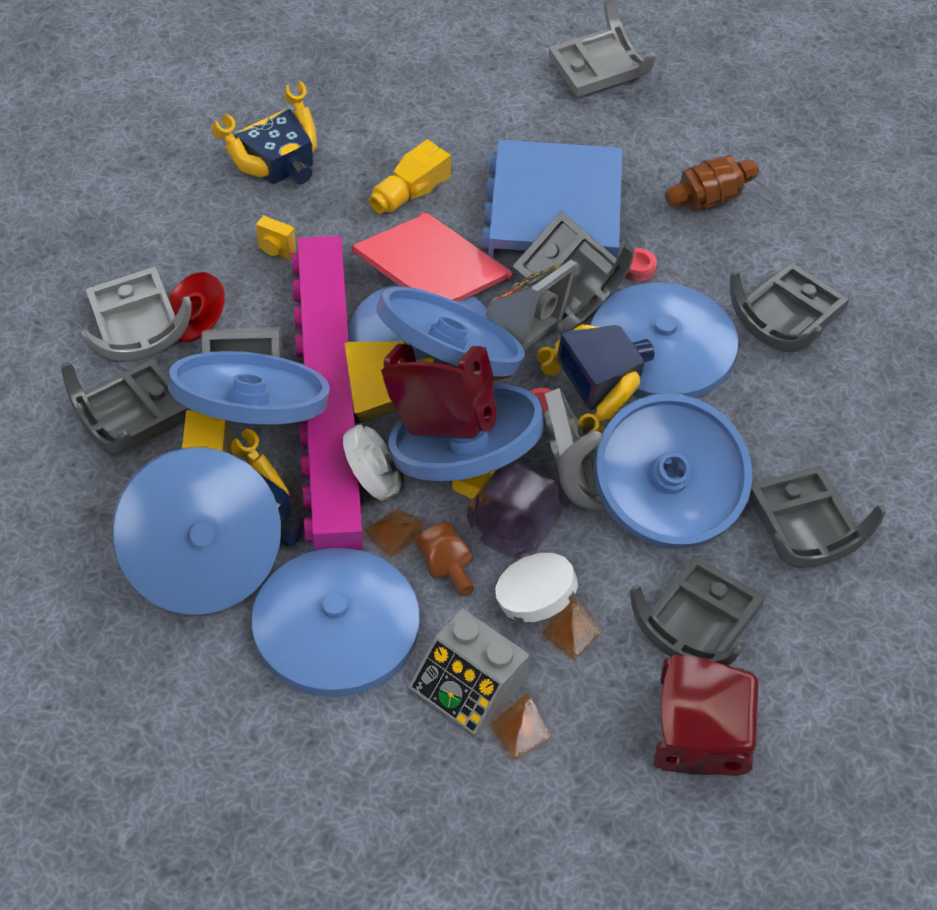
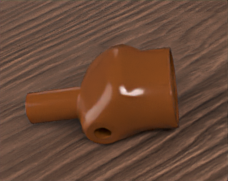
M442 522L423 531L416 538L415 543L424 556L427 569L432 578L449 576L460 596H467L472 593L474 586L464 568L473 560V555L466 542L457 534L451 522Z

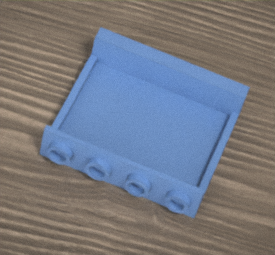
M498 140L497 154L490 153L489 174H494L495 178L488 177L487 198L493 199V202H486L484 223L490 224V228L483 227L482 249H489L488 255L493 259L495 249L526 251L556 215L562 211L618 259L622 148Z

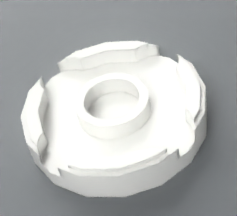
M362 424L346 431L343 436L344 451L347 461L361 485L380 501L387 500L398 494L401 488V474L398 469L392 470L390 462L393 459L390 449L383 438L374 429L368 426L363 428Z
M555 553L529 555L511 564L502 573L495 587L496 599L505 615L515 620L514 617L522 618L524 622H537L548 619L562 611L570 603L569 596L573 591L576 593L578 588L577 575L571 563L561 555Z

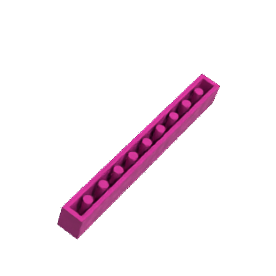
M341 236L298 238V253H291L292 274L300 276V279L293 280L294 302L301 301L300 307H294L295 329H302V334L295 335L296 357H304V363L300 364L317 371L328 381L330 386L328 406L324 412L308 419L307 422L299 423L301 446H308L309 453L301 454L302 477H310V485H302L304 509L312 510V517L304 518L305 542H313L314 551L327 548H349L363 551L359 480L354 475L347 461L343 447L344 434L353 428L355 424L344 344L349 342Z

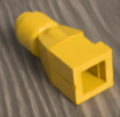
M426 139L403 156L393 171V176H388L373 188L372 195L368 198L371 208L378 214L384 212L392 213L406 203L408 199L412 200L430 193L436 185L441 182L443 183L451 177V155Z

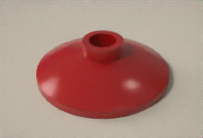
M198 272L187 276L173 289L168 298L175 316L181 308L183 297L188 296L191 301L189 324L178 341L192 342L200 339L202 332L212 329L222 313L225 301L224 288L220 280L210 273Z

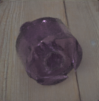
M511 462L496 469L467 507L468 523L472 529L476 525L483 535L480 540L487 547L510 558H520L522 554L526 553L532 555L561 516V504L558 498L560 488L554 480L541 477L535 472L521 467L516 462Z

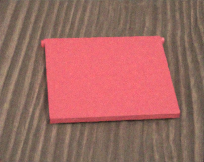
M424 212L417 218L352 245V252L399 286L425 290L456 302L467 299L506 279L512 280L514 277L511 270L433 216Z

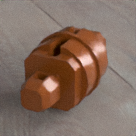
M732 155L704 160L700 164L682 171L680 183L666 190L665 200L669 207L675 208L685 206L688 203L693 212L720 207L723 203L740 196L744 184L758 176L759 168L755 160L746 159L736 163Z

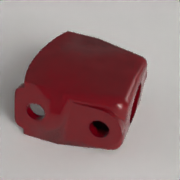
M397 344L384 358V368L381 370L388 396L411 435L473 439L481 431L489 432L494 427L497 409L494 400L493 371L486 347L472 346L459 360L458 368L438 363L417 362L412 345Z
M673 655L672 658L665 659L660 677V683L663 685L661 727L664 741L657 743L654 766L661 768L662 771L693 775L723 774L739 776L749 773L753 769V754L756 747L759 686L757 677L748 670L734 668L705 658Z

